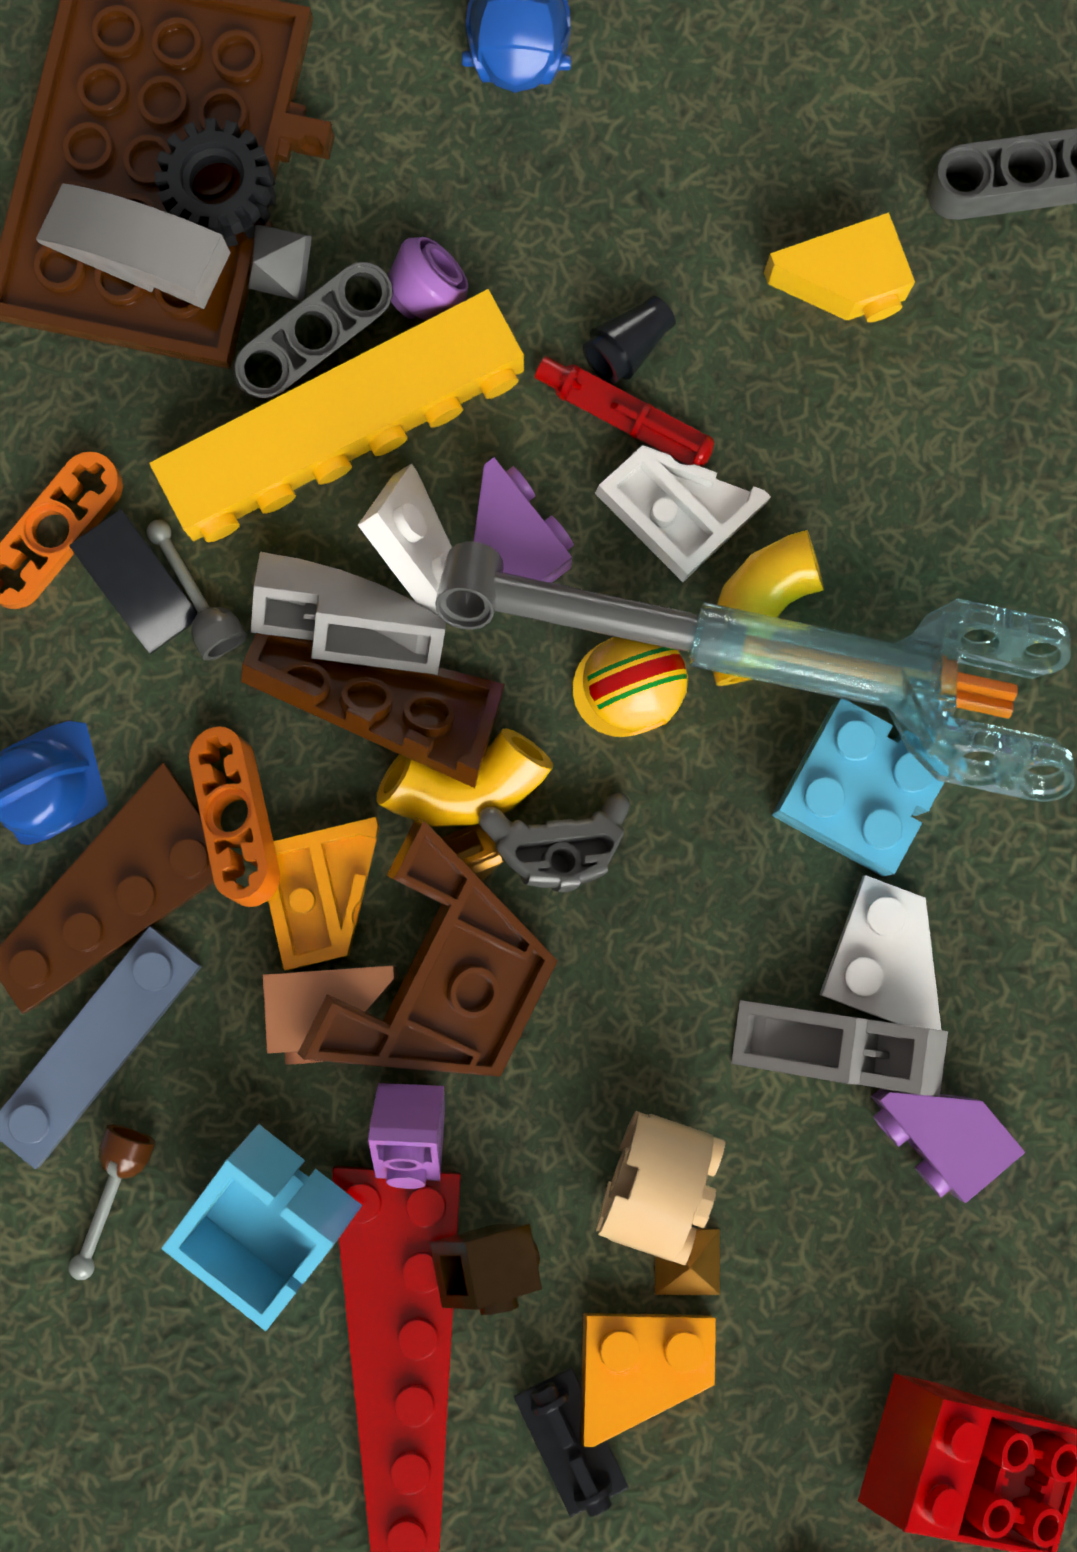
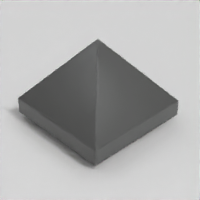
M255 225L248 289L295 300H304L312 236L264 225Z

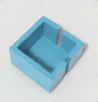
M841 697L828 711L774 809L772 816L881 877L893 875L922 822L911 817V815L918 816L930 810L956 760L906 732L894 739L888 738L887 736L893 725Z
M258 1124L226 1160L161 1249L266 1331L333 1247L362 1205L317 1169L309 1177L299 1170L305 1160Z

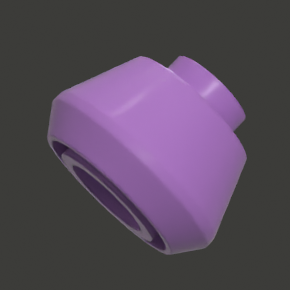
M427 237L407 238L401 244L388 273V278L392 284L391 302L400 313L410 319H414L417 316L423 320H429L466 301L468 292L467 278L456 260L441 245Z

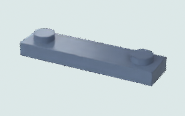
M149 926L0 1110V1141L34 1169L39 1168L184 990L202 965L155 927Z

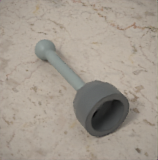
M163 520L152 521L146 529L148 539L161 547L198 611L192 622L191 634L193 642L203 660L217 659L241 645L248 635L239 619L229 609L209 607L170 540L172 534L171 527Z

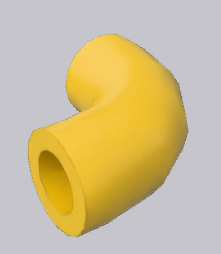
M808 530L788 535L752 553L724 584L713 617L728 620V617H731L737 623L746 624V635L772 641V631L777 617L789 603L803 596L824 590L818 561ZM741 654L738 663L727 660L716 663L717 658L711 657L712 671L717 686H726L764 677L778 669L774 660Z
M506 728L502 729L492 744L487 747L475 788L399 754L381 781L376 801L380 806L394 814L415 820L416 817L420 818L432 827L479 824V813L486 807H496L503 813L513 810L544 781L553 769V762L534 742L516 731Z

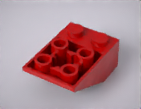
M894 1373L857 1501L904 1532L1011 1552H1057L1077 1483V1427L936 1382Z

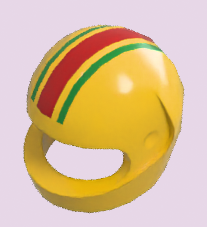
M619 637L610 638L590 650L579 663L573 680L575 706L580 716L589 726L605 735L627 737L658 728L668 723L674 716L687 693L688 674L686 664L679 650Z

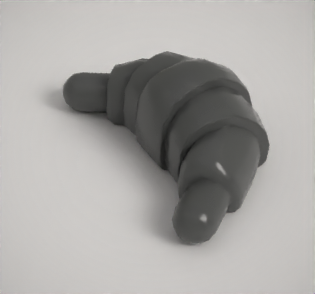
M619 792L612 793L606 799L601 811L595 812L590 818L577 821L573 819L547 821L541 825L526 826L520 820L512 823L501 810L492 806L482 809L478 820L481 828L496 843L497 851L508 866L520 875L523 884L540 888H552L556 892H570L576 890L580 884L591 882L608 872L607 865L615 854L624 835V829L621 826L629 811L630 802L625 794Z

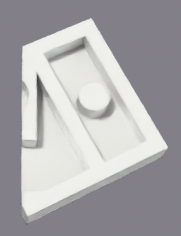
M862 876L819 995L892 1023L941 1030L926 898L872 877Z

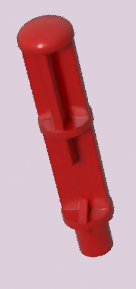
M545 356L538 366L534 378L554 388L559 399L573 404L629 434L632 438H637L655 449L671 455L672 458L686 465L695 464L703 467L710 459L714 449V439L710 435H706L658 410L653 405L645 403L592 375L578 365L572 364L566 367Z

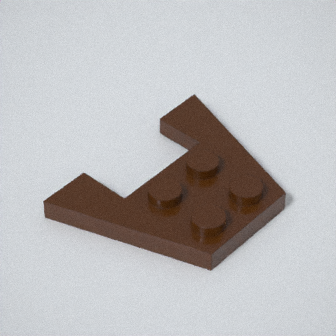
M416 817L387 876L442 904L384 1020L327 994L297 1054L304 1060L501 1077L557 964V959L424 820Z

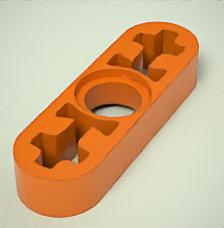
M83 452L72 457L0 542V571L5 566L11 570H16L26 560L27 556L17 550L23 541L35 554L47 560L41 569L35 562L30 560L20 573V577L26 582L25 586L19 592L8 588L3 594L0 593L1 606L9 609H21L32 604L74 555L69 545L96 527L117 503L122 494L123 480L119 470L106 456L97 452ZM102 468L105 471L101 475V480L106 485V488L99 495L90 490L81 498L77 505L86 511L87 514L80 520L68 506L57 500L65 493L74 502L84 488L83 484L78 480L80 474L86 470L94 475ZM61 515L67 519L69 524L67 539L57 547L47 548L41 546L36 536L39 523L47 516ZM0 578V590H1V588H2L3 585H4V581L2 580V578Z
M220 726L212 727L203 731L193 742L189 752V763L214 884L222 895L242 906H259L268 901L276 892L280 881V869L254 751L246 740L231 729ZM222 747H226L233 752V754L224 758L223 764L226 777L237 784H227L225 775L211 765V763L217 762L220 759L219 749ZM234 801H245L248 807V815L244 824L235 831L224 832L221 827V815L224 809ZM231 848H241L244 859L258 868V871L249 875V886L247 887L236 882V878L245 874V867L242 855Z

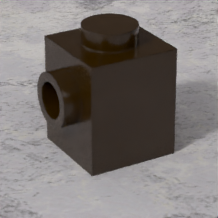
M495 1224L430 1242L442 1308L480 1309L481 1315L499 1314L518 1308L517 1297L542 1290L538 1269L540 1256L537 1245L532 1238L530 1224Z

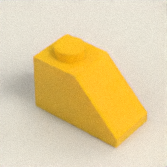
M889 212L770 253L764 270V275L769 285L846 321L865 315L867 322H876L892 316L902 309L901 302L906 300L915 283Z

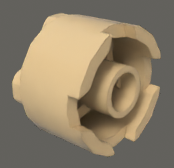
M635 1111L619 1148V1151H622L612 1182L608 1181L596 1227V1230L599 1231L598 1235L633 1249L685 1265L690 1256L696 1235V1228L692 1227V1224L704 1228L712 1210L716 1189L706 1186L707 1175L714 1176L716 1174L726 1141L714 1137L712 1134L651 1113L646 1115Z

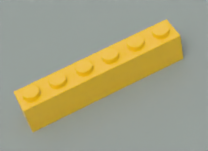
M489 289L161 456L149 464L187 535L193 542L204 537L206 542H214L236 531L240 526L237 519L258 508L264 514L271 513L288 505L296 497L293 490L316 479L319 485H324L339 479L351 470L352 466L349 461L371 450L374 456H381L397 449L407 441L408 438L405 434L407 431L425 422H428L430 427H438L453 420L463 411L461 404L483 393L486 399H491L509 391L519 381L516 375L524 372V354Z

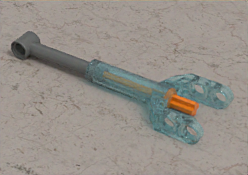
M467 541L458 543L449 550L446 556L435 605L441 619L454 627L470 630L482 628L490 623L494 611L675 650L688 651V659H690V666L887 708L905 748L938 781L1041 802L1058 800L1067 796L1074 789L1075 761L1073 755L1055 739L952 717L956 708L1009 719L1013 713V702L1018 692L1017 684L958 672V663L1030 679L1052 674L1063 669L1069 663L1071 657V635L1063 623L1052 618L958 598L927 614L912 635L893 643L707 602L702 604V607L698 609L695 615L691 612L503 572V560L499 553L492 547L480 542ZM979 629L991 631L996 636L988 641L980 642L969 640L964 635ZM1036 643H1049L1057 647L1056 651L1045 655L1032 654L1025 649ZM971 752H988L995 755V757L980 762L967 759L963 755ZM1037 766H1054L1060 769L1058 772L1049 775H1037L1028 771V769Z

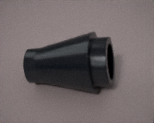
M651 296L643 304L591 329L590 339L583 344L584 356L591 368L604 381L615 384L621 378L629 380L665 333L675 326V316L670 307L661 298Z

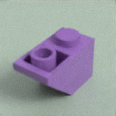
M493 457L484 464L474 542L486 544L499 553L503 560L504 573L552 583L571 569L572 556L568 550L574 544L565 529L553 516L544 521L529 501L535 497V493L522 474L514 466L505 472L495 457Z
M378 1083L368 1138L376 1178H385L388 1185L403 1189L422 1188L426 1185V1180H441L445 1119L444 1086Z
M882 1088L871 1095V1098L881 1109L873 1116L874 1120L898 1147L905 1141L909 1142L923 1159L915 1167L916 1171L940 1198L949 1191L953 1197L967 1203L1025 1154V1151L981 1100L940 1094V1096L917 1095Z

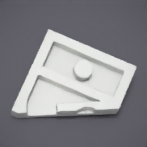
M644 445L600 483L595 492L682 582L743 527L771 498L765 490L753 486L751 491H747L717 480V472L695 464H680L671 455Z
M411 463L390 478L358 526L415 602L439 616L436 611L435 601L446 556L452 546L421 478Z

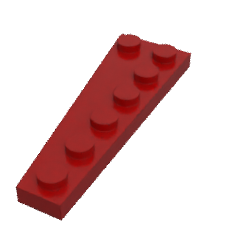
M334 1166L333 1183L362 1205L339 1237V1248L370 1552H440L454 1308H442L430 1242L458 1234L461 1173L441 1172L440 1181L426 1180V1185L422 1188L403 1189L388 1185L385 1178H376L374 1168Z

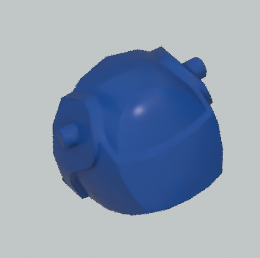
M469 0L465 21L468 51L462 52L463 67H474L481 82H492L497 87L517 93L536 88L540 84L550 85L559 70L569 71L571 69V56L566 55L571 35L568 0Z

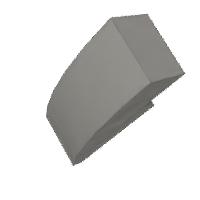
M62 183L36 237L38 243L140 288L150 292L157 288L202 309L205 308L231 253L222 234L145 204L98 190Z
M260 552L254 583L251 633L313 640L312 659L438 675L446 622L440 616L391 589L346 571L299 558Z
M740 1000L731 1064L917 1095L940 1096L948 1031Z

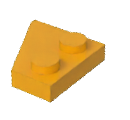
M377 817L273 841L280 869V881L276 892L268 900L284 971L350 955L380 829Z
M583 1313L580 1443L583 1447H595L714 1386L716 1318L704 1315Z

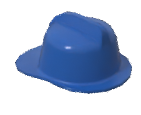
M68 721L49 726L0 752V822L13 832L20 844L31 845L49 840L95 816L108 806L86 723Z

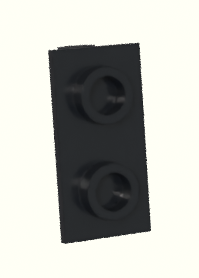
M573 1368L562 1371L514 1395L517 1406L569 1516L573 1517L586 1510L588 1516L593 1517L608 1510L612 1506L610 1498L629 1489V1486L607 1440L595 1447H583L580 1443L581 1385Z

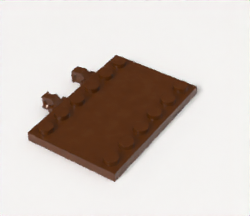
M60 0L0 240L1 322L231 369L249 293L248 284L254 236L248 239L244 231L236 234L238 245L228 247L231 253L204 309L157 288H154L152 292L46 247L38 243L36 237L62 183L113 194L167 212L158 195L160 191L155 183V171H161L156 160L160 150L170 154L171 149L167 139L173 133L181 141L188 137L183 126L194 122L198 132L206 130L204 119L216 118L220 129H224L226 120L238 124L241 134L246 129L255 136L258 145H262L275 179L279 162L289 163L292 151L330 160L335 138L331 127L332 123L330 121L305 117L306 107L294 103L313 22L310 7L278 0ZM225 163L208 165L197 173L193 182V193L204 203H223L232 198L237 192L240 184V175L236 169ZM257 220L254 223V226L264 224ZM268 221L266 225H264L274 228L271 221Z

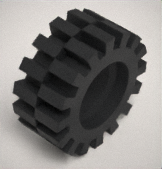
M216 118L204 119L206 130L198 132L194 122L183 126L188 135L184 140L181 141L175 133L167 139L171 149L170 154L161 150L156 161L161 171H155V183L160 191L158 195L167 213L222 234L228 247L238 245L236 234L244 231L247 238L250 239L254 236V223L258 220L266 225L271 217L267 206H275L277 195L273 188L276 182L270 163L262 145H258L255 136L247 129L241 134L237 123L226 120L224 129H220ZM215 163H225L232 166L240 175L238 190L232 198L220 204H207L200 201L194 195L193 182L200 170Z

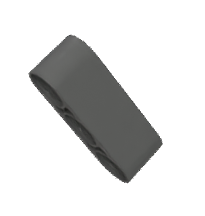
M1077 128L967 143L950 148L942 156L927 186V198L931 208L938 215L946 219L960 220L1077 203V170L1073 167L1070 160L1077 158ZM1020 167L1025 169L1031 175L1033 182L1021 183L1015 180L1008 168ZM959 175L965 178L971 184L972 191L960 192L954 189L948 183L946 177Z
M369 262L355 263L342 270L254 338L239 352L233 365V379L238 389L247 397L264 400L280 394L382 315L389 307L392 298V284L387 274L379 266ZM361 277L373 284L377 300L371 310L360 311L354 309L348 303L345 297V286L348 280ZM304 315H313L319 317L325 323L328 329V339L322 348L311 350L298 342L294 328L298 318ZM255 353H265L276 360L279 366V377L274 386L259 388L248 381L244 366L249 356Z

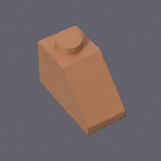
M397 965L263 975L267 1054L284 1052L285 1064L324 1062L304 1060L297 1053L326 995L333 996L368 1013L398 979Z

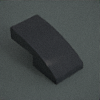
M122 509L69 545L102 592L150 654L192 625L193 620L198 614L197 610Z

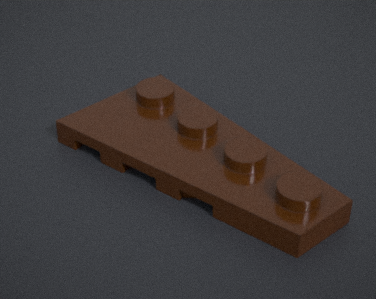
M255 634L242 663V683L475 788L500 708L504 683L440 667L438 675L312 659L313 640Z
M162 763L0 945V982L22 1014L30 1012L141 935L149 926H154L214 884L200 812L167 764Z

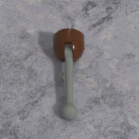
M107 1125L100 1143L98 1157L102 1168L109 1174L80 1254L74 1256L69 1262L68 1270L74 1279L85 1280L93 1274L95 1264L92 1256L121 1179L134 1177L145 1168L156 1144L152 1137L122 1125Z

